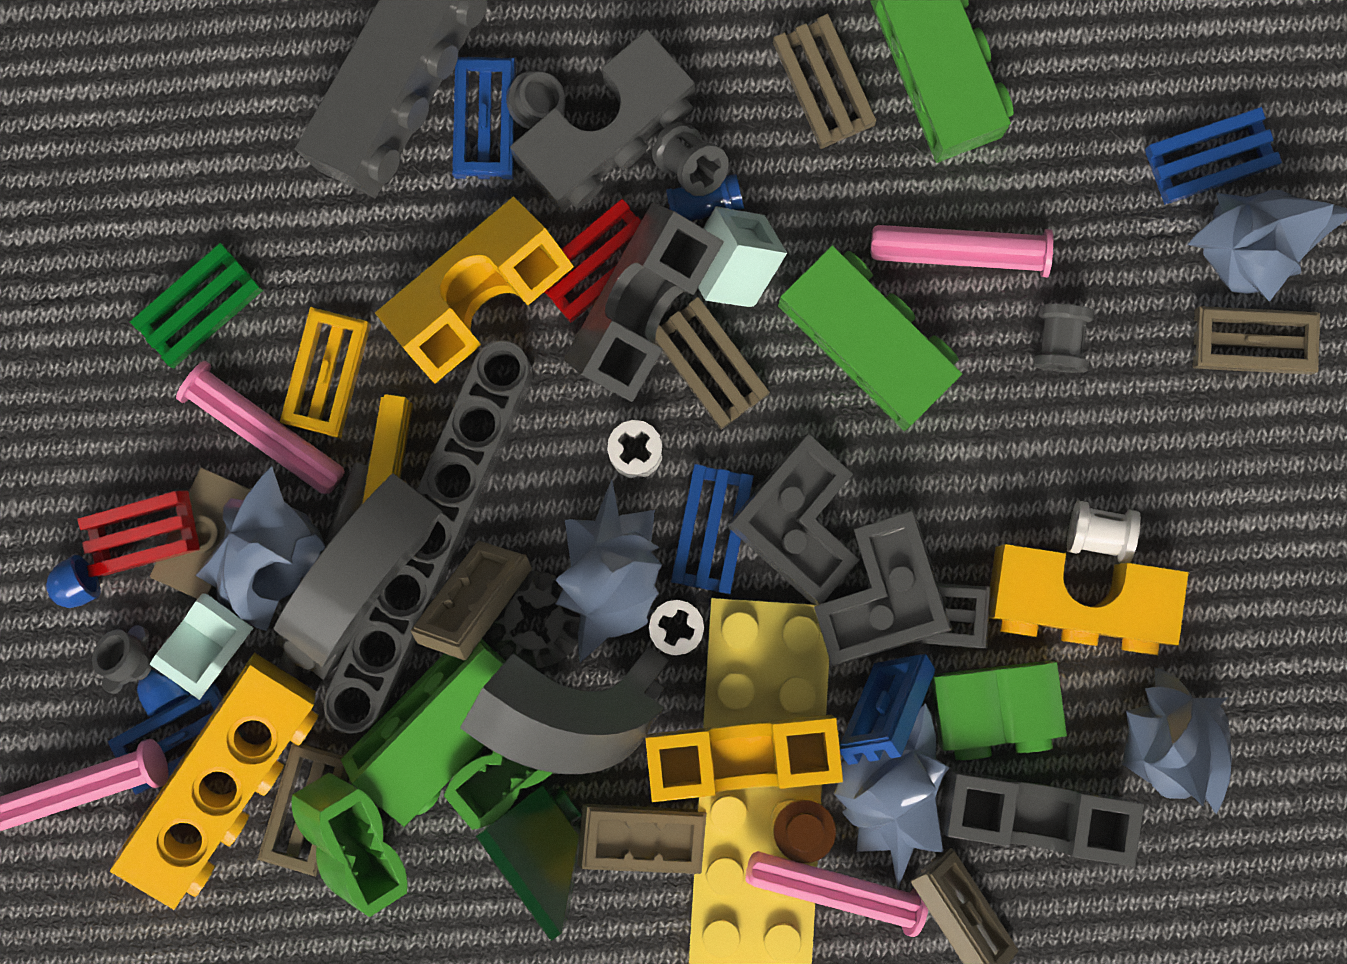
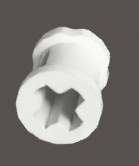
M630 420L623 422L613 430L608 439L607 451L610 461L615 469L627 478L648 477L657 470L662 461L660 435L653 426L644 421ZM642 436L648 439L646 450L650 458L643 463L637 458L633 459L629 464L622 461L626 454L621 444L623 440L628 437L631 441L636 442Z
M1077 501L1070 519L1067 552L1077 554L1081 550L1117 556L1119 563H1131L1139 538L1140 512L1129 509L1124 515L1090 508L1088 502Z
M681 600L667 601L657 607L651 616L649 623L650 638L655 646L664 653L671 655L687 654L695 649L702 639L704 632L703 618L697 608L688 602ZM677 610H682L689 614L686 624L694 629L693 635L689 640L680 637L675 645L668 644L664 641L666 630L659 626L660 619L663 615L673 617Z

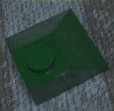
M546 781L514 804L503 816L486 826L476 838L547 937L552 941L562 934L570 912L581 830L576 821L582 817V811L563 786L554 791Z

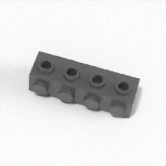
M379 0L296 145L295 150L319 172L376 199L384 183L390 181L395 175L399 166L400 155L412 133L418 130L425 122L429 111V103L442 80L449 77L453 72L458 60V52L469 32L483 19L487 8V0Z

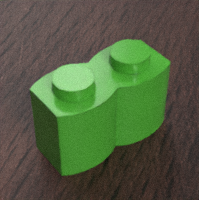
M1055 661L1019 663L933 675L931 685L939 747L943 751L954 750L955 760L992 756L991 746L1005 743H1015L1017 753L1046 751L1053 749L1052 738L1067 736L1058 665Z
M493 751L480 756L463 767L450 781L444 797L472 830L492 824L503 816L517 802L524 788L536 785L550 776L552 772L524 766Z
M330 772L292 794V812L296 825L302 835L317 847L316 860L319 873L333 893L368 917L373 916L407 894L405 868L398 854L388 844L383 842L382 819L376 805L367 794Z

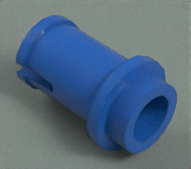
M736 174L726 176L720 187L705 196H694L682 187L666 189L670 210L689 221L710 217L716 206L731 210L744 209Z

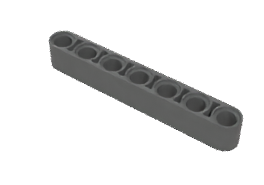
M504 340L491 342L484 346L476 356L418 486L417 492L442 510L437 521L445 529L446 538L440 550L431 554H425L419 550L387 585L356 628L329 686L323 705L324 712L331 726L340 732L352 734L371 729L387 713L417 645L410 630L442 589L532 385L534 376L532 365L523 350L513 342ZM501 357L514 358L520 364L519 376L513 383L506 386L494 385L489 380L491 365ZM479 411L490 412L495 418V429L492 435L480 442L468 440L464 428L469 416ZM452 466L466 467L471 478L469 488L459 497H446L440 485L443 473ZM410 575L420 585V599L414 607L402 610L394 603L391 592L393 585L399 578ZM378 631L388 633L395 642V655L391 662L385 666L374 663L367 652L369 639ZM353 687L360 688L366 692L370 699L371 707L369 714L361 722L350 719L343 710L342 702L344 695Z

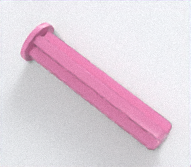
M877 225L873 228L871 234L870 253L871 257L877 261L1040 271L1041 277L1048 278L1053 257V231L1045 229L1043 235Z
M207 361L200 362L189 373L176 395L178 401L185 403L191 400L320 493L329 494L335 489L345 472L341 465L211 374V364Z
M147 739L139 743L135 752L1 796L0 831L145 783L153 788L162 787L168 780L166 757L156 741Z
M759 851L753 852L746 868L745 880L754 887L902 926V930L907 936H917L921 932L928 915V908L915 888L909 893Z

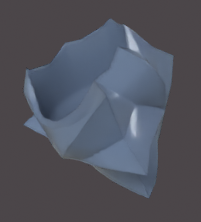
M1269 190L1247 197L1216 193L1219 204L1213 211L1212 221L1198 232L1187 245L1204 248V257L1231 292H1260L1270 302L1289 276L1301 273V259L1327 234L1347 220V208L1326 202L1298 198L1282 190Z
M272 466L260 477L244 500L230 498L224 505L223 520L226 524L224 538L195 575L216 588L218 603L232 613H236L248 624L265 631L269 627L278 601L295 592L300 584V579L305 577L319 558L320 552L326 548L320 531L308 516L284 502Z
M612 479L595 521L565 520L571 567L556 579L557 583L563 588L556 604L580 614L578 630L580 663L607 638L633 632L649 623L647 617L654 612V610L650 609L651 605L659 594L655 587V582L662 564L652 554V551L659 547L651 542L655 510L619 516Z
M1154 667L1155 687L1145 688L1149 705L1126 711L1129 733L1122 765L1151 783L1162 796L1172 799H1187L1193 796L1202 806H1204L1206 800L1215 814H1217L1224 800L1231 776L1229 720L1220 706L1228 697L1193 698L1176 676L1163 669Z
M926 703L920 708L902 757L890 758L884 750L881 759L869 762L864 753L858 764L848 765L845 759L841 761L843 782L837 783L833 793L846 807L842 813L853 825L859 827L856 852L891 850L897 889L915 848L932 852H943L937 791L949 767L936 759V734Z

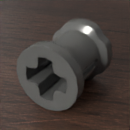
M681 122L668 125L659 133L657 141L652 148V157L656 166L665 173L677 175L681 187L694 196H705L720 187L726 178L729 164L724 150L714 143L702 142L700 133L691 125H685ZM681 138L688 144V146H684L677 139ZM695 171V172H696L697 174H699L703 179H702V180H699V179H698L696 176H694L692 173Z
M1045 304L1040 306L1039 316L1044 319L1041 354L1034 357L1033 366L1056 372H1087L1089 361L1083 358L1087 323L1094 319V310L1071 304Z

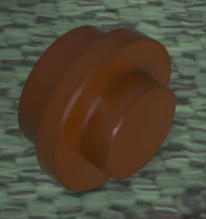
M797 800L786 805L778 813L774 822L773 834L777 847L787 858L799 863H812L823 858L831 850L836 838V827L833 817L824 806L811 800Z

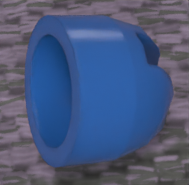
M73 555L57 564L49 573L46 589L49 598L57 605L74 608L83 606L99 597L101 594L100 583L97 577H89L87 569L89 563L81 556Z
M151 669L146 678L139 680L137 686L139 701L148 717L157 715L191 695L157 669Z

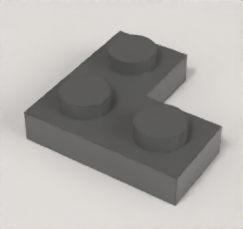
M810 434L800 438L726 525L813 605L823 604L859 561L850 550L815 519L853 474Z
M910 511L854 529L872 588L814 606L831 665H841L952 630L916 513Z

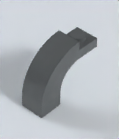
M392 473L336 534L305 575L283 609L274 630L279 633L276 644L284 649L288 658L297 666L303 669H310L324 680L339 664L356 628L370 607L398 572L426 543L442 510Z
M649 646L617 685L606 690L589 692L560 685L541 674L515 654H512L483 686L460 728L494 752L527 767L561 774H586L601 771L622 762L630 756L641 744L664 709L656 701L665 687L657 683L656 680L669 660Z

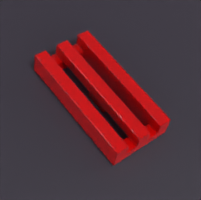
M623 198L561 249L569 261L572 262L622 220L627 225L559 283L553 284L544 292L570 323L597 301L615 267L571 304L564 296L632 239L641 223V219L635 216Z
M173 491L78 518L79 529L87 530L89 536L88 541L82 542L84 554H92L94 564L87 566L89 577H102L200 550L188 491ZM176 507L177 516L106 535L105 527ZM179 529L181 531L182 540L111 559L110 548Z

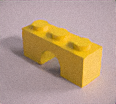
M513 196L378 309L375 314L405 351L436 384L481 346L471 332V322L474 314L482 304L496 295L513 293L529 305L574 266L546 228Z
M1007 544L995 547L990 582L992 590L989 612L990 619L1002 620L1000 632L1037 637L1038 626L1062 629L1061 641L1090 646H1098L1099 635L1122 638L1121 650L1149 655H1158L1160 644L1179 646L1189 572L1132 563L1115 564L1109 593L1100 603L1088 607L1075 601L1066 590L1063 579L1066 553Z
M832 715L650 733L645 738L652 802L715 796L718 792L741 788L775 786L782 789L843 782L837 720Z

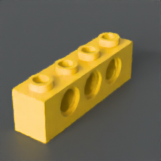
M254 652L168 778L167 783L161 788L118 851L110 872L173 910L186 892L196 897L215 868V865L208 860L217 846L222 842L230 847L248 821L250 815L242 811L255 791L265 796L280 775L284 764L277 761L286 745L291 741L299 746L316 722L319 714L311 710L314 706L316 691ZM246 721H260L269 728L271 738L262 744H250L240 737L237 728ZM212 772H224L234 779L237 787L230 793L216 794L206 787L203 778ZM178 823H188L199 830L202 838L193 844H182L172 837L169 828Z

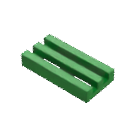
M219 243L135 316L130 323L137 331L141 332L149 345L161 355L163 361L174 369L264 290L226 247ZM222 265L227 267V269L155 330L153 326ZM238 280L243 285L172 348L166 342L233 282Z

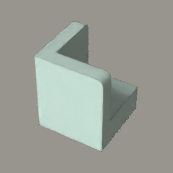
M716 206L703 229L720 238L724 243L698 288L706 301L753 307L760 299L787 252L765 215Z
M202 593L180 625L156 653L150 665L200 700L253 630V627L212 597Z

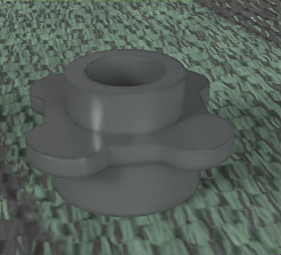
M135 625L128 633L119 629L112 630L98 641L93 652L92 665L95 672L104 677L102 688L106 692L116 694L120 692L124 684L143 680L149 674L152 668L150 665L152 660L146 649V643L149 639V631L146 628Z

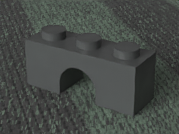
M648 30L644 31L601 68L604 85L620 104L618 115L611 124L597 131L580 130L571 125L555 108L510 146L515 162L560 213L565 211L571 204L576 209L586 205L603 188V184L599 180L617 165L621 170H625L634 164L648 149L645 141L661 127L665 129L668 125L682 122L694 108L690 104L695 99L694 81Z
M652 202L563 360L581 375L633 402L663 350L655 341L656 331L663 314L679 294L683 292L695 294L724 241L678 213Z
M948 769L940 814V830L947 837L1008 847H1010V844L1033 846L1066 853L1076 858L1135 867L1144 804L1126 797Z

